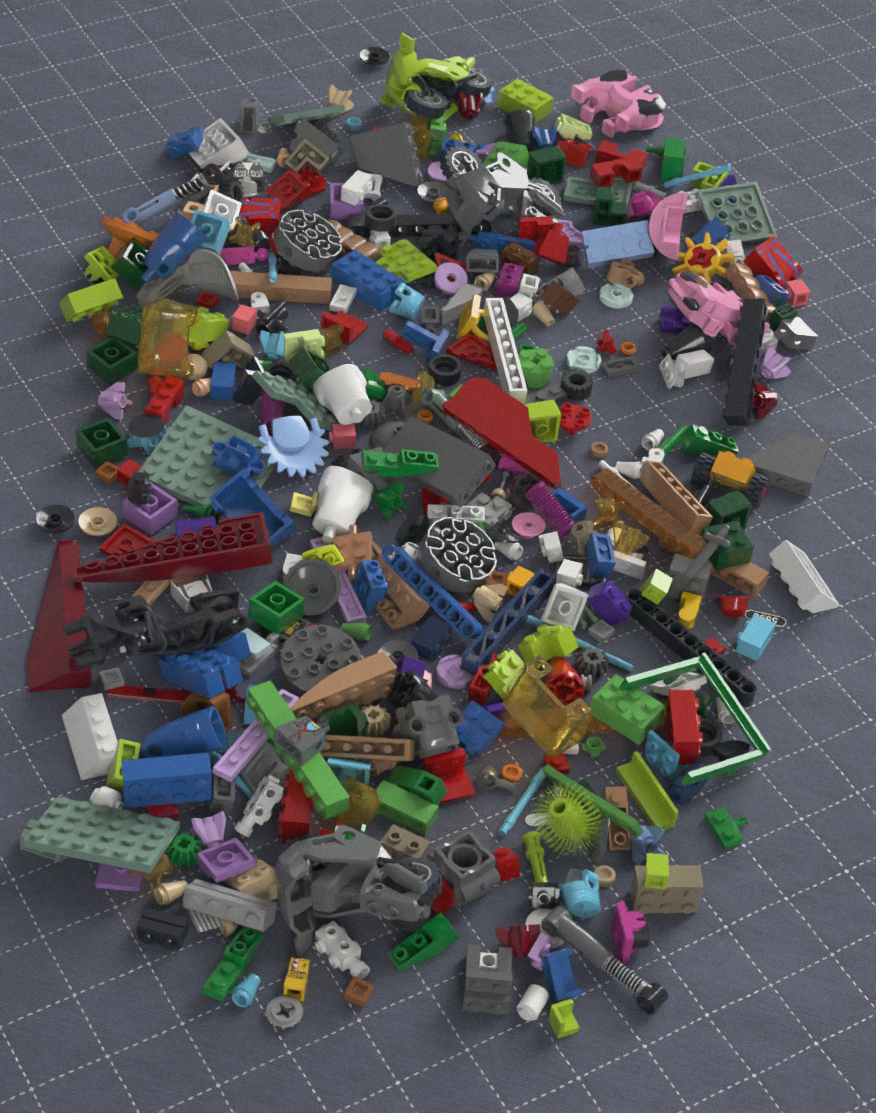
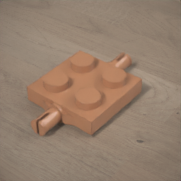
M351 524L348 535L333 537V545L335 544L344 559V562L333 567L336 571L347 570L348 579L352 580L353 577L354 580L356 578V569L359 568L361 560H372L371 531L357 533L358 526L356 524L352 526Z

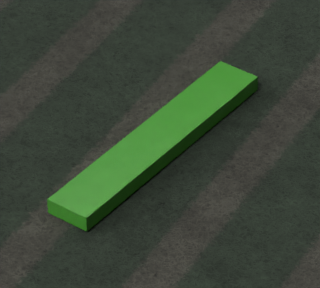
M546 765L544 767L543 773L549 782L560 789L562 786V790L568 794L571 791L570 787L573 788L571 796L574 795L575 790L580 789L581 785L576 784L575 781L551 766ZM582 787L575 794L574 797L576 798L577 795L580 801H582L581 798L584 799L583 797L590 795V798L582 803H588L586 801L593 799V803L591 802L590 805L595 804L594 810L597 808L598 813L636 837H639L644 832L636 819L586 788Z

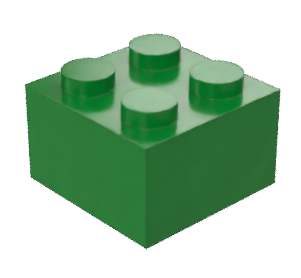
M665 137L661 159L660 182L683 177V166L686 161L687 146H684V139Z
M274 581L249 599L248 617L279 635L303 617L305 598Z

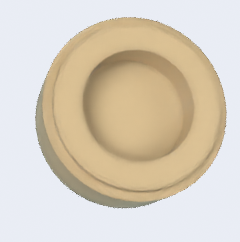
M606 865L597 867L594 873L598 875L599 886H612L616 877L614 869Z

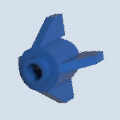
M555 125L548 128V130H539L535 126L532 127L534 134L532 146L536 150L553 147L557 133Z

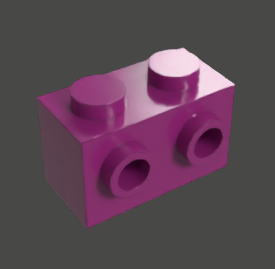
M504 263L503 269H499L498 279L495 282L498 297L512 298L518 293L524 266Z

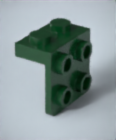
M357 704L325 712L317 717L318 722L325 720L328 723L330 730L325 733L326 735L370 737L366 729L368 724L365 712H361Z

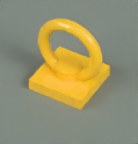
M474 294L460 315L457 340L467 335L471 329L476 336L490 342L489 335L477 327L480 316L484 317V310H479L481 296Z

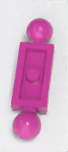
M254 246L222 248L220 257L227 266H236L242 262L246 265L255 264V259L264 262L269 256V252L265 248H260L254 252Z

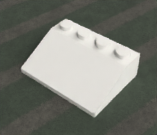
M220 118L204 129L199 149L188 154L201 168H204L210 163L217 166L224 165L228 160L231 163H236L245 159L249 151L238 135Z

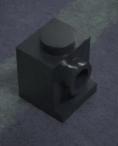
M134 471L128 482V500L145 505L148 503L153 493L148 474Z
M531 882V889L527 890V902L531 903L532 908L555 909L559 906L560 888L558 882ZM546 895L547 899H540V897Z

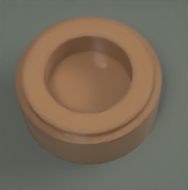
M602 442L591 444L590 455L592 457L603 459L607 456L608 446Z

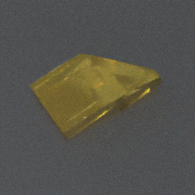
M424 370L418 373V388L413 390L414 403L421 400L422 391L425 388H434V378Z

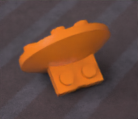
M104 216L99 223L113 236L108 251L114 258L117 257L121 248L133 238L146 249H149L159 235L153 231L147 232L143 228L138 227L137 224L123 222L122 219L117 217Z

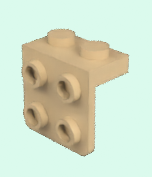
M255 859L256 867L224 880L225 883L239 892L269 901L278 898L275 869L262 860Z

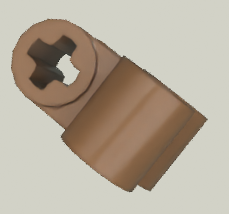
M621 259L620 263H611L606 279L611 283H621L627 288H633L643 284L644 275L641 271L634 268L635 264L632 261Z

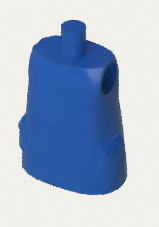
M177 212L148 249L142 262L148 269L141 278L148 284L156 275L163 280L169 278L181 263L208 239V236Z
M212 706L157 728L144 737L138 759L209 753L226 749L227 736L219 712Z

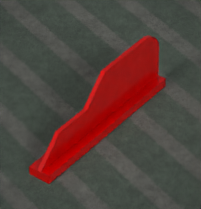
M477 377L466 381L449 402L446 400L442 404L446 415L553 489L556 490L562 487L558 453L532 436L529 409L520 401L489 380Z

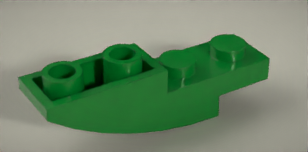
M401 449L399 454L363 450L361 453L363 469L378 471L379 476H412L435 471L439 468L437 453Z
M243 926L224 951L222 961L203 985L202 994L221 1002L228 993L232 994L233 989L238 985L249 967L264 933Z

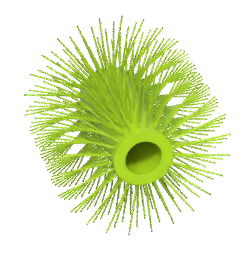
M561 786L560 794L556 798L552 794L554 800H550L547 797L550 802L547 803L548 805H542L545 808H549L545 810H532V812H548L535 814L536 817L548 815L547 817L538 818L541 819L538 822L547 820L542 826L549 824L547 829L553 828L551 832H546L547 829L542 828L543 830L540 833L543 835V840L546 839L547 844L552 842L553 838L559 836L556 842L551 845L557 846L555 843H558L563 838L560 845L563 846L564 842L571 854L570 845L572 840L574 847L575 841L576 846L579 845L580 841L584 845L582 839L585 841L590 836L587 833H597L590 830L586 831V829L590 828L593 830L598 828L594 826L592 828L587 827L594 824L587 822L597 820L599 815L591 819L588 818L589 816H595L593 815L595 812L598 813L597 808L594 810L595 804L590 805L591 802L593 803V799L586 801L588 803L584 802L585 805L580 806L584 800L590 798V795L583 797L584 799L581 798L582 801L579 800L578 802L579 797L577 795L576 799L574 797L580 790L578 789L575 790L576 792L569 799L570 793L573 790L570 787L571 791H569L566 799V791L563 792V798H561ZM586 805L591 806L589 809L583 810ZM591 808L594 810L592 813L585 815ZM539 824L538 829L536 827V831L542 827L541 824ZM553 832H556L555 835H554L552 838L547 837V836H550V837H551L550 834H552Z

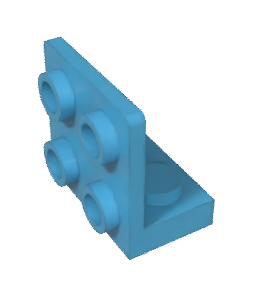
M653 730L648 732L644 757L650 764L658 768L663 776L669 778L672 782L675 781L688 765H678L680 755Z

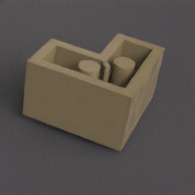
M304 138L284 162V168L300 174L302 168L310 166L315 173L321 175L330 164V158Z
M227 330L202 353L207 366L212 370L214 362L235 363L240 368L245 369L247 361L255 357L250 344Z

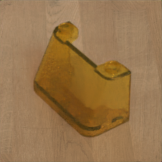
M163 298L145 305L142 312L138 371L140 373L157 376L168 375L179 378L193 377L195 366L192 361L187 360L189 329L198 322V307Z

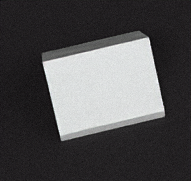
M210 190L203 212L228 219L231 226L229 231H233L242 203Z
M563 583L555 584L541 621L553 625L570 626L571 630L575 631L589 595Z

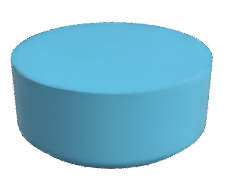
M351 117L347 119L346 127L351 131H358L362 128V121L357 117Z

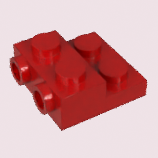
M290 169L266 190L272 198H281V207L286 212L297 201L302 204L313 194L310 190L312 188L306 180L303 182L301 175L298 172H292Z
M552 216L519 218L517 238L537 241L542 230H552L554 225Z

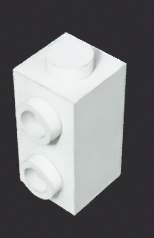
M357 170L342 186L341 200L356 206L372 190V175Z
M703 349L679 354L674 366L679 376L687 379L709 374L714 358Z

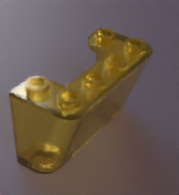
M539 655L527 663L504 698L503 706L544 752L551 756H556L582 741L594 712L581 698L567 706H564L540 680V678L552 672L553 668ZM540 664L544 667L543 671H538ZM573 708H582L584 710V714L575 713Z

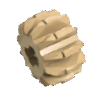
M371 703L368 707L362 706L361 712H365L368 719L366 729L369 736L377 737L378 734L384 736L385 731H388L390 728L391 718L386 708L380 709L379 704L374 707Z

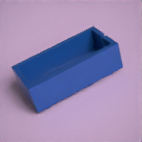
M357 250L332 263L331 267L333 282L338 285L357 288L355 296L378 311H382L390 306L394 300L398 301L401 299L400 296L395 294V290L400 283H404V280Z
M209 753L122 760L125 808L211 800Z

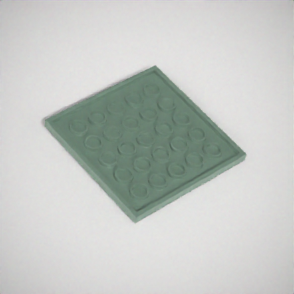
M186 405L139 472L148 474L149 482L172 496L194 506L212 504L209 497L235 476L213 465L215 456L212 454V446L217 441L226 443L230 437L237 436L255 445L259 451L266 445L260 443L258 437ZM263 454L261 459L265 463L262 473L258 476L250 474V477L256 481L261 489L277 467V463L267 464L270 455ZM221 512L218 514L216 513V516L218 517L223 515Z

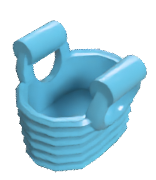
M400 283L395 290V294L400 296L402 300L401 302L394 300L388 310L391 313L414 320L425 300V296L404 283ZM404 289L408 291L407 296L403 294Z
M585 869L582 872L583 880L573 881L566 885L560 883L559 888L560 895L565 901L564 904L569 913L580 918H591L596 916L601 909L598 892L599 883L598 875ZM588 881L593 883V888L590 887Z

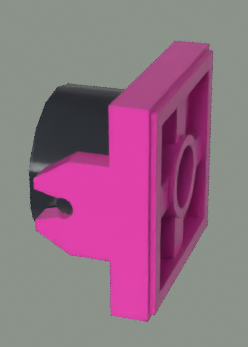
M617 902L611 924V932L620 964L623 963L625 965L629 963L631 953H635L640 948H648L649 928L645 915L637 911L627 912L625 902Z

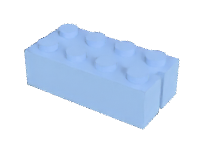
M648 220L582 231L581 234L587 268L609 265L612 262L620 263L621 259L632 261L650 258L654 254Z

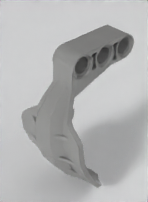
M205 249L194 250L188 262L179 266L169 278L163 280L156 275L150 284L146 282L136 295L140 307L147 313L154 311L164 298L182 284H195L210 293L225 295L236 302L239 300L234 279L226 263L218 254Z

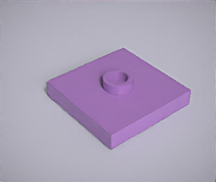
M100 863L95 883L96 888L140 892L144 872Z

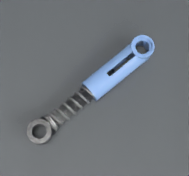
M210 163L204 167L200 177L197 176L198 178L192 179L193 181L187 182L186 185L182 184V187H177L175 191L171 188L137 208L127 209L123 218L126 223L131 222L142 228L145 222L180 203L183 197H187L188 194L192 195L193 191L197 192V189H202L204 185H220L224 181V173L217 165Z

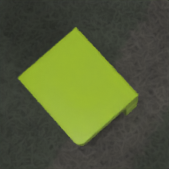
M647 853L644 887L666 889L669 878V855Z
M572 999L551 1005L549 1022L558 1039L579 1032L580 1027L572 1013L574 1004Z

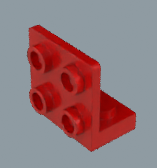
M570 138L559 140L557 145L567 156L566 163L581 168L585 167L588 153L595 151V149L591 148L592 145L587 143L577 144V140Z
M326 311L321 314V331L347 344L353 342L368 328V323L343 311H339L335 316Z
M463 748L424 757L422 770L441 778L447 789V793L439 804L475 795V790L464 768L466 753Z

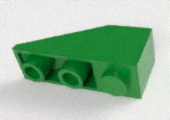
M694 424L680 438L683 450L700 456L701 453L718 455L719 451L724 453L729 451L733 454L739 452L736 441L732 437H726L718 432H713Z
M396 765L386 779L387 782L412 792L416 796L437 806L447 793L441 778L423 770Z
M440 912L387 954L397 969L401 971L443 952L461 937L450 921Z

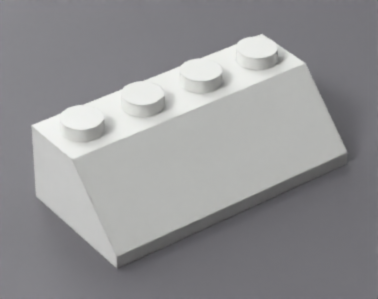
M785 540L769 553L773 560L771 562L777 570H780L781 579L789 584V591L793 596H797V603L803 610L807 609L812 613L839 606V603L805 552Z
M102 693L81 697L62 714L63 723L81 780L107 775L117 747V739Z

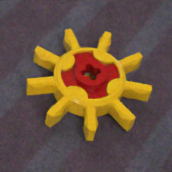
M709 232L705 233L704 241L701 244L694 245L690 238H685L689 250L686 253L679 252L677 261H683L684 264L672 269L675 277L681 272L690 271L698 276H702L710 285V277L716 273L727 279L725 275L726 269L721 267L722 263L735 262L734 253L720 254L721 251L729 246L726 238L716 246L710 244Z

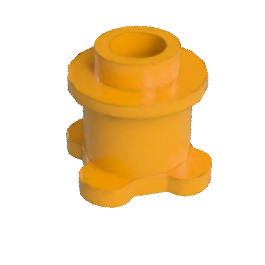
M439 198L434 202L433 207L437 211L436 214H451L446 198Z

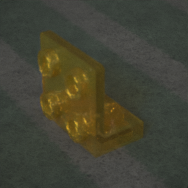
M420 115L411 118L410 125H412L414 130L412 136L413 141L417 145L416 153L427 161L429 160L433 134L427 130L429 117L425 118Z

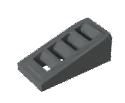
M600 815L597 820L587 822L594 823L587 827H598L593 830L590 828L587 830L597 832L593 835L587 833L591 836L588 841L592 842L591 844L589 843L592 863H597L606 853L610 821L604 816L600 817Z

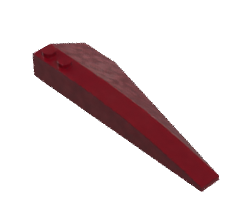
M259 512L219 520V524L214 528H211L210 524L202 526L203 530L201 532L184 531L180 538L172 535L144 544L142 549L136 551L134 548L126 550L124 555L116 556L113 554L107 556L102 562L94 560L73 567L74 582L120 583L159 581L203 576L238 569L244 570L250 567L272 564L264 514Z
M78 539L58 541L27 658L29 692L92 687L90 666L79 670L75 662V657L89 654V652L71 658L67 648L68 645L84 641L86 632L81 631L67 637L63 628L64 623L80 619V616L85 615L82 582H74L73 567L81 565Z

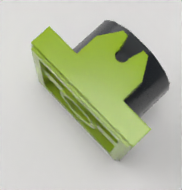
M104 245L84 256L88 261L84 266V273L94 284L120 276L111 268L115 258Z

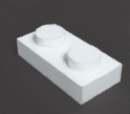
M340 284L330 303L329 310L347 313L356 295L357 288Z

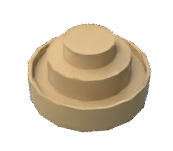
M198 354L187 355L181 361V373L185 378L192 381L201 379L207 371L205 359Z

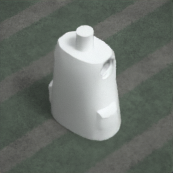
M353 364L336 367L321 375L314 383L313 391L317 400L322 406L331 411L342 425L359 423L372 410V405L367 397L365 388L366 379L359 368Z
M339 466L327 467L318 486V505L312 524L318 532L323 534L322 540L325 543L330 544L333 542V537L350 533L349 526L351 524L353 526L359 515L367 510L373 493V485L366 478Z

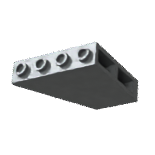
M403 122L352 135L357 167L419 187L424 180L422 173L419 171L420 160L416 156L417 145L413 141L412 135L414 130L412 125Z
M793 433L747 457V459H750L754 464L756 473L770 478L769 485L809 497L826 457L829 443Z

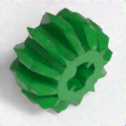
M180 831L179 836L175 835L167 847L166 856L170 859L172 865L178 863L179 868L182 865H186L189 868L190 863L197 865V853L203 851L202 841L199 840L197 835L191 836L190 831L187 834H183Z

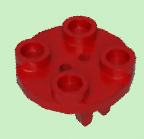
M310 166L307 171L305 168H302L300 174L303 178L302 181L306 180L311 185V192L313 194L323 193L326 187L325 178L320 174L313 173Z
M567 402L559 408L561 412L560 426L564 428L565 434H568V431H570L571 435L574 436L576 431L584 430L591 424V414L588 407L572 405Z

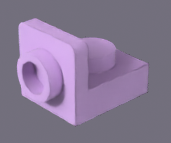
M540 933L528 954V958L531 961L530 965L540 971L543 970L540 955L549 953L551 949V941L543 933Z

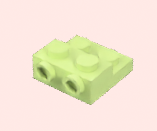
M561 113L560 117H557L554 123L560 136L566 139H574L577 134V137L580 139L590 140L593 135L590 125Z
M318 329L284 334L283 362L290 365L289 361L302 347L324 359V351L321 349V346H325L324 336L320 335Z

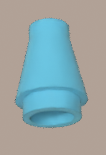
M249 974L243 982L233 989V1002L240 1007L250 1005L261 982L260 978L255 974Z

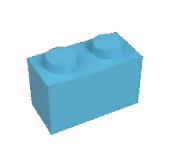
M754 614L750 621H746L743 633L739 632L736 637V652L757 661L773 637L776 623Z

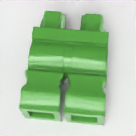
M446 114L443 117L440 116V118L435 117L431 119L429 117L425 133L426 147L424 153L440 156L441 147L448 128L445 123Z

